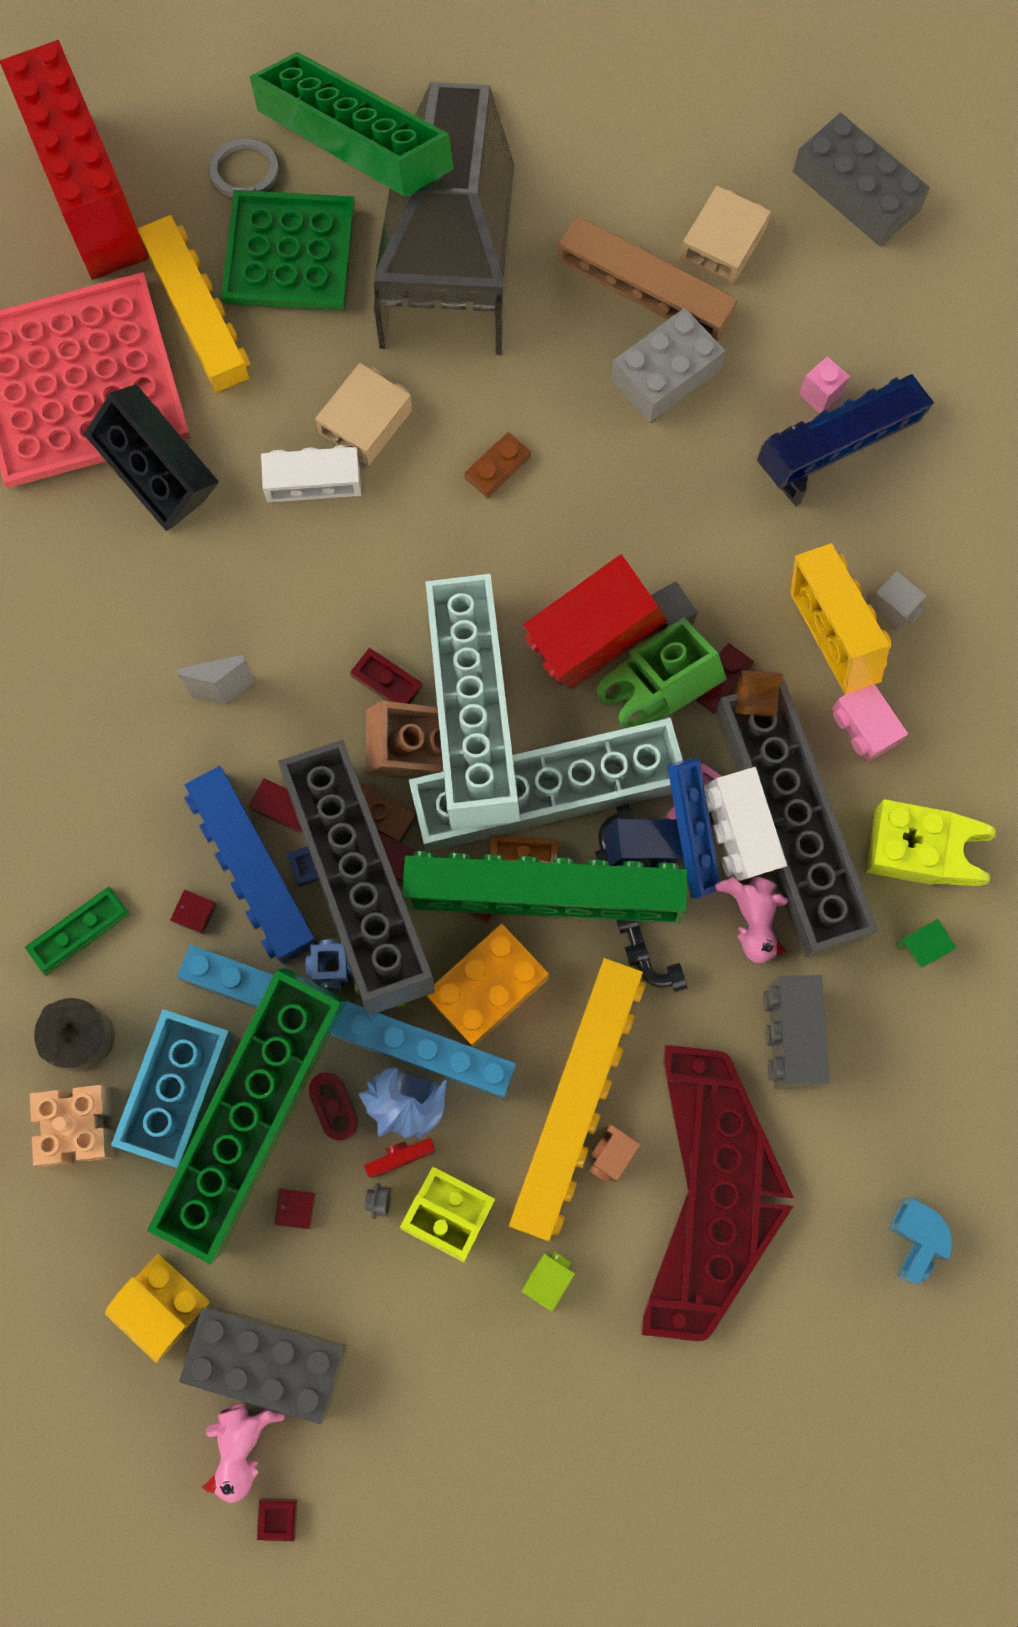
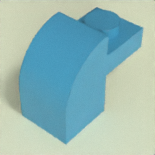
M904 1198L888 1229L913 1244L897 1276L908 1283L919 1285L921 1280L926 1281L932 1273L934 1262L931 1260L933 1256L942 1260L949 1259L952 1250V1237L947 1223L936 1211L914 1198Z

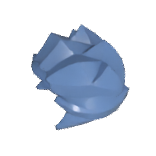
M391 1067L384 1069L381 1074L376 1075L374 1081H367L369 1090L359 1094L367 1108L366 1113L373 1117L378 1124V1137L392 1130L395 1133L401 1134L404 1138L416 1136L420 1139L433 1131L442 1119L445 1108L444 1099L447 1080H444L441 1086L438 1087L435 1082L432 1083L431 1080H426L424 1077L418 1079L413 1073L406 1074L403 1070L398 1071V1068Z

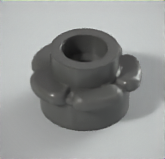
M376 1183L374 1190H367L365 1210L371 1211L373 1219H376L377 1216L387 1217L391 1204V1188L381 1187L380 1183Z

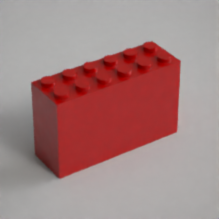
M59 39L0 60L1 67L61 213L91 280L147 260V253L124 192Z

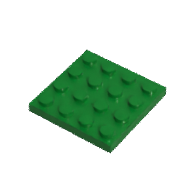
M233 190L221 292L223 304L345 311L355 210L354 196Z

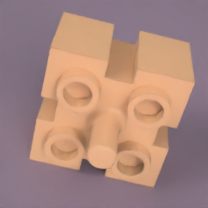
M94 1085L72 1088L73 1097H70L68 1092L60 1090L30 1093L31 1122L40 1124V1136H32L33 1166L47 1167L73 1163V1154H76V1160L87 1162L115 1158V1148L111 1146L114 1131L104 1127V1117L113 1116L110 1087Z

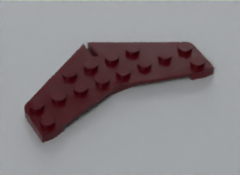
M665 1045L663 1066L688 1192L642 1315L641 1335L704 1341L712 1335L793 1208L791 1205L760 1202L761 1195L794 1199L729 1055L719 1050Z

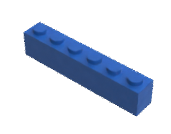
M218 766L184 784L189 793L184 799L193 815L199 812L205 822L199 825L208 843L215 841L220 850L215 853V857L223 871L225 872L230 869L235 880L230 882L231 887L239 900L245 898L251 909L246 911V914L255 930L259 927L263 930L266 939L261 942L271 959L277 957L283 964L309 950L310 945H318L222 767Z

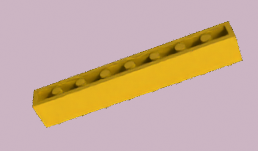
M606 958L603 959L509 1227L548 1242L551 1235L559 1236L565 1216L560 1215L559 1212L563 1201L570 1202L577 1184L576 1181L571 1180L576 1166L582 1168L589 1150V1148L583 1146L587 1132L594 1135L601 1115L595 1113L599 1099L605 1101L612 1084V1081L606 1079L610 1066L617 1068L624 1049L618 1046L622 1033L629 1034L635 1015L629 1014L633 1001L640 1002L646 983L640 981L643 974L642 971Z

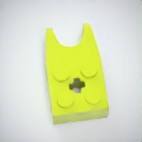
M883 799L874 810L865 873L927 885L981 886L989 884L990 874L970 864L965 858L963 849L965 842L991 841L995 838L996 829L986 823L949 811ZM903 838L909 839L913 846L909 847L908 841L904 840Z

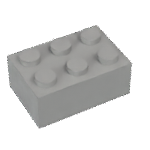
M683 308L615 358L612 363L610 380L651 423L721 371L726 351L686 308Z

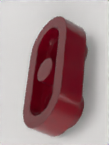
M329 1072L320 1073L315 1076L309 1085V1096L323 1131L329 1138L336 1141L350 1139L357 1131L358 1118L343 1081L337 1075ZM325 1085H332L334 1088L333 1095L327 1098L323 1097L322 1088ZM338 1117H345L347 1120V1126L343 1130H337L335 1127V1120Z

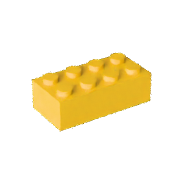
M830 543L795 555L790 595L846 695L882 682L884 670L887 667L889 649H891V640L888 633L879 627L872 605L866 604L863 599L859 582L856 579H852L847 571L848 568L844 556L838 554L833 544Z

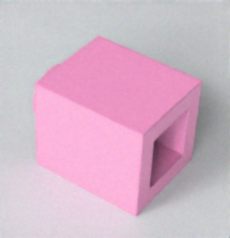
M827 356L805 376L799 395L822 415L843 395L850 376Z

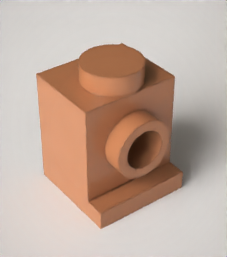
M610 1125L605 1131L610 1135L609 1140L607 1141L602 1137L591 1153V1156L596 1158L589 1172L605 1183L608 1182L609 1178L613 1181H618L641 1145L613 1125Z

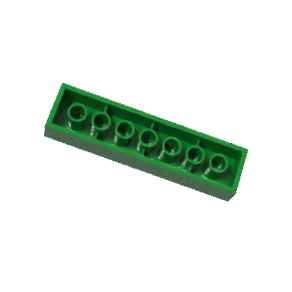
M299 52L249 76L257 110L404 197L414 194L421 187L439 180L444 174L454 169L449 133Z
M427 851L414 852V856H405L402 897L409 910L681 923L686 912L687 869H679V865L674 863H660L658 868L644 867V863L636 861L623 862V866H609V862L605 860H589L587 865L574 864V860L569 858H555L553 863L539 862V858L531 856L519 857L518 861H504V856L484 855L483 859H469L470 855L464 853H450L449 858L435 857V853Z
M287 968L276 970L147 1229L148 1232L210 1265L222 1254L348 999Z

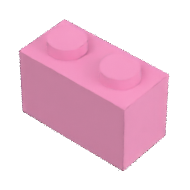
M875 684L840 697L832 708L835 722L841 729H846L852 738L851 744L853 749L859 756H864L867 762L901 744L908 735V732Z

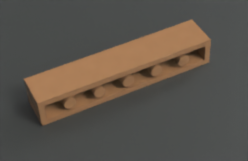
M576 216L558 243V262L666 319H670L683 308H686L717 342L734 316L738 299L732 297L730 293L725 290H718L705 283L700 277L692 276L678 269L675 264L665 262L653 256L648 250L630 244L620 235L609 233L593 221Z

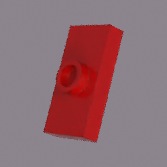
M430 1137L408 1147L406 1142L403 1141L386 1148L388 1155L364 1164V1168L368 1177L375 1178L433 1154L436 1149Z

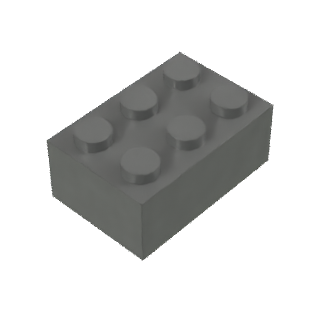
M822 975L779 976L768 985V990H764L763 994L764 1010L770 1011V1025H766L765 1029L767 1046H772L773 1060H768L769 1081H774L775 1089L818 1088L830 1083Z

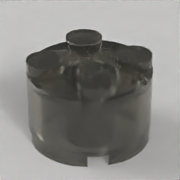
M65 998L45 1006L34 1030V1041L39 1056L53 1066L72 1072H84L96 1067L97 1064L109 1055L115 1039L114 1026L106 1013L99 1007L78 998ZM75 1030H79V1037H73V1039L70 1040L71 1033H74Z

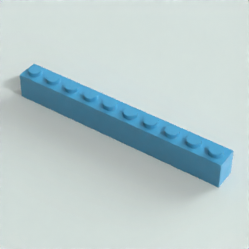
M190 944L176 977L187 984L257 1009L274 975ZM350 1002L346 1003L330 1035L503 1100L516 1068V1063L380 1013L367 1016L365 1008Z

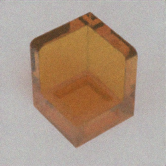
M743 670L738 680L736 713L776 716L778 712L779 688L783 682V674Z

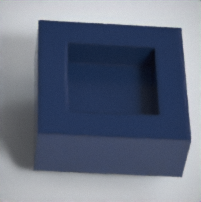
M308 847L287 853L298 887L319 881Z

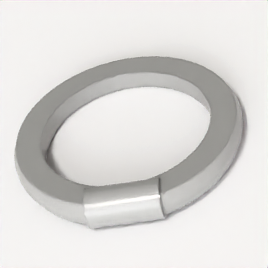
M237 139L224 144L214 153L209 164V176L212 184L220 193L232 199L233 190L268 192L276 183L280 172V164L275 152L265 143L254 139ZM242 149L260 152L270 163L269 172L260 183L254 186H231L225 183L219 176V166L227 155Z

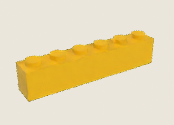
M170 214L137 228L147 255L215 393L250 379L246 368L251 365L243 347L237 348L235 341L238 340L237 334L231 322L225 324L222 318L226 315L218 297L212 298L210 292L214 291L206 273L200 274L198 270L201 267L200 260L194 248L188 250L186 244L189 243V239L182 224L176 226Z

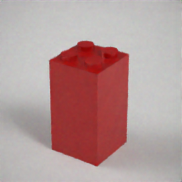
M620 554L525 622L523 626L528 632L524 637L528 645L542 659H546L542 665L553 680L555 679L559 685L565 683L573 689L664 625L668 620L624 556Z

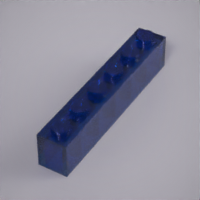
M913 374L902 379L896 377L890 380L883 388L878 390L872 388L855 401L848 399L837 409L831 412L825 410L807 423L801 421L782 435L779 432L773 434L764 442L765 447L759 455L758 461L777 487L781 489L920 422L932 407L934 401Z

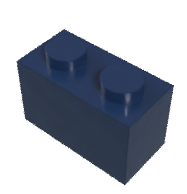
M616 819L603 829L609 866H623V862L636 861L644 863V867L658 868L660 863L675 864L683 859L677 819Z

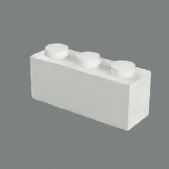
M338 445L332 449L308 447L301 451L273 450L270 453L261 454L262 487L267 503L362 496L357 447Z

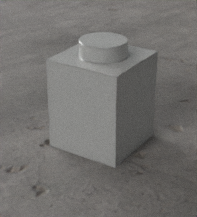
M896 571L875 593L869 604L896 629H899L906 621L911 625L924 611L920 605L926 598V595Z

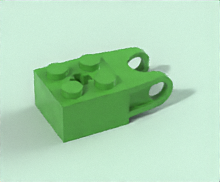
M683 617L629 651L630 657L600 681L596 692L597 697L606 705L629 700L618 716L620 725L625 729L665 718L727 680L718 652ZM619 684L618 688L615 691H613L609 695H605L607 689L611 685ZM641 710L640 715L635 720L627 722L633 713Z

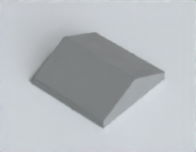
M244 655L177 668L178 675L191 696L222 704H228L255 683L254 675Z

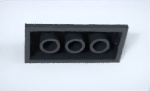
M137 384L110 392L84 433L85 437L165 531L173 528L205 502L219 483L216 477Z

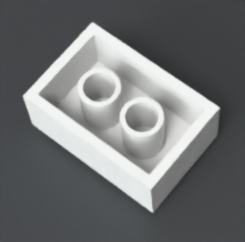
M756 767L716 778L704 786L708 812H711L715 824L711 826L712 835L716 844H721L725 856L721 858V862L727 877L731 876L740 881L787 866Z

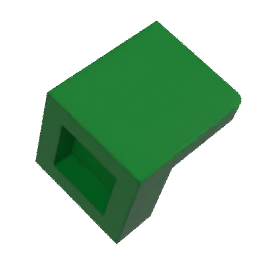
M939 919L934 920L896 943L899 949L904 946L907 947L920 968L956 949L955 944Z

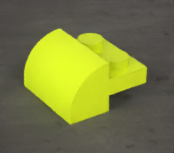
M432 1166L400 1229L464 1263L491 1210L495 1198Z

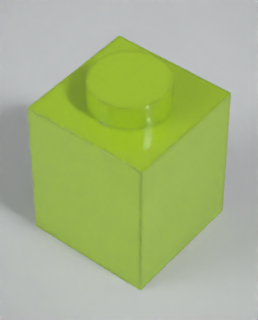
M555 1251L551 1256L543 1253L522 1287L521 1292L552 1312L575 1275L574 1272L569 1270L572 1262Z

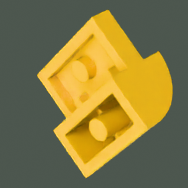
M157 1254L135 1278L132 1277L108 1305L105 1315L157 1364L200 1316L202 1307L208 1306L210 1301L160 1254Z

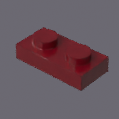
M729 642L719 653L727 680L695 699L713 714L716 712L720 699L730 695L754 664L752 659Z
M370 647L350 672L352 678L389 702L411 704L423 687L421 681Z

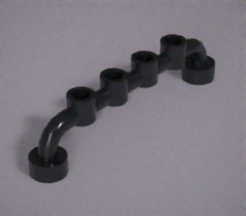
M629 803L616 807L617 814L607 818L600 826L598 839L601 850L595 851L597 860L607 861L603 829L616 819H634ZM616 920L620 934L627 933L631 944L624 947L630 967L637 965L639 971L643 972V979L651 986L658 988L672 986L674 993L688 989L680 962L666 966L667 974H658L653 970L638 921Z

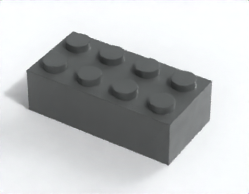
M841 112L799 148L793 173L880 247L921 211L930 190L928 185Z
M208 1305L201 1309L179 1382L321 1424L326 1419L347 1345Z

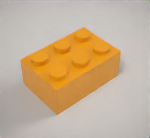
M501 923L434 984L435 992L426 995V998L466 1043L474 1048L548 980L549 973Z

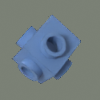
M322 940L319 945H310L311 956H306L305 962L307 977L311 976L313 982L330 991L342 989V984H350V974L352 972L340 940ZM336 962L339 964V968L337 971L327 972L328 964Z

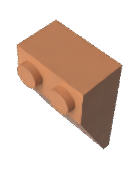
M380 701L366 710L367 775L422 777L444 771L437 707Z

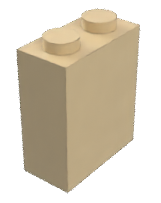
M716 185L683 241L680 260L734 285L766 231L771 211L765 209L759 203H753L738 196L731 190H726Z
M359 363L315 418L318 434L337 446L357 447L359 460L369 466L412 412L411 395L401 384L396 383L394 385L385 379L383 374L376 368H368Z

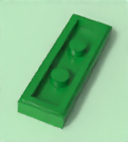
M108 886L24 948L41 972L47 976L131 914L113 889Z

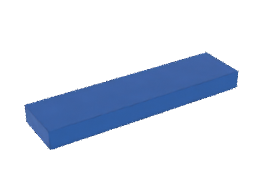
M689 758L667 765L684 864L685 869H687L690 898H701L717 891L715 884L720 881L700 761L699 758Z

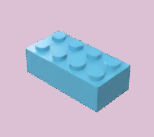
M162 1009L111 1146L178 1168L214 1096L236 1035L228 1030Z

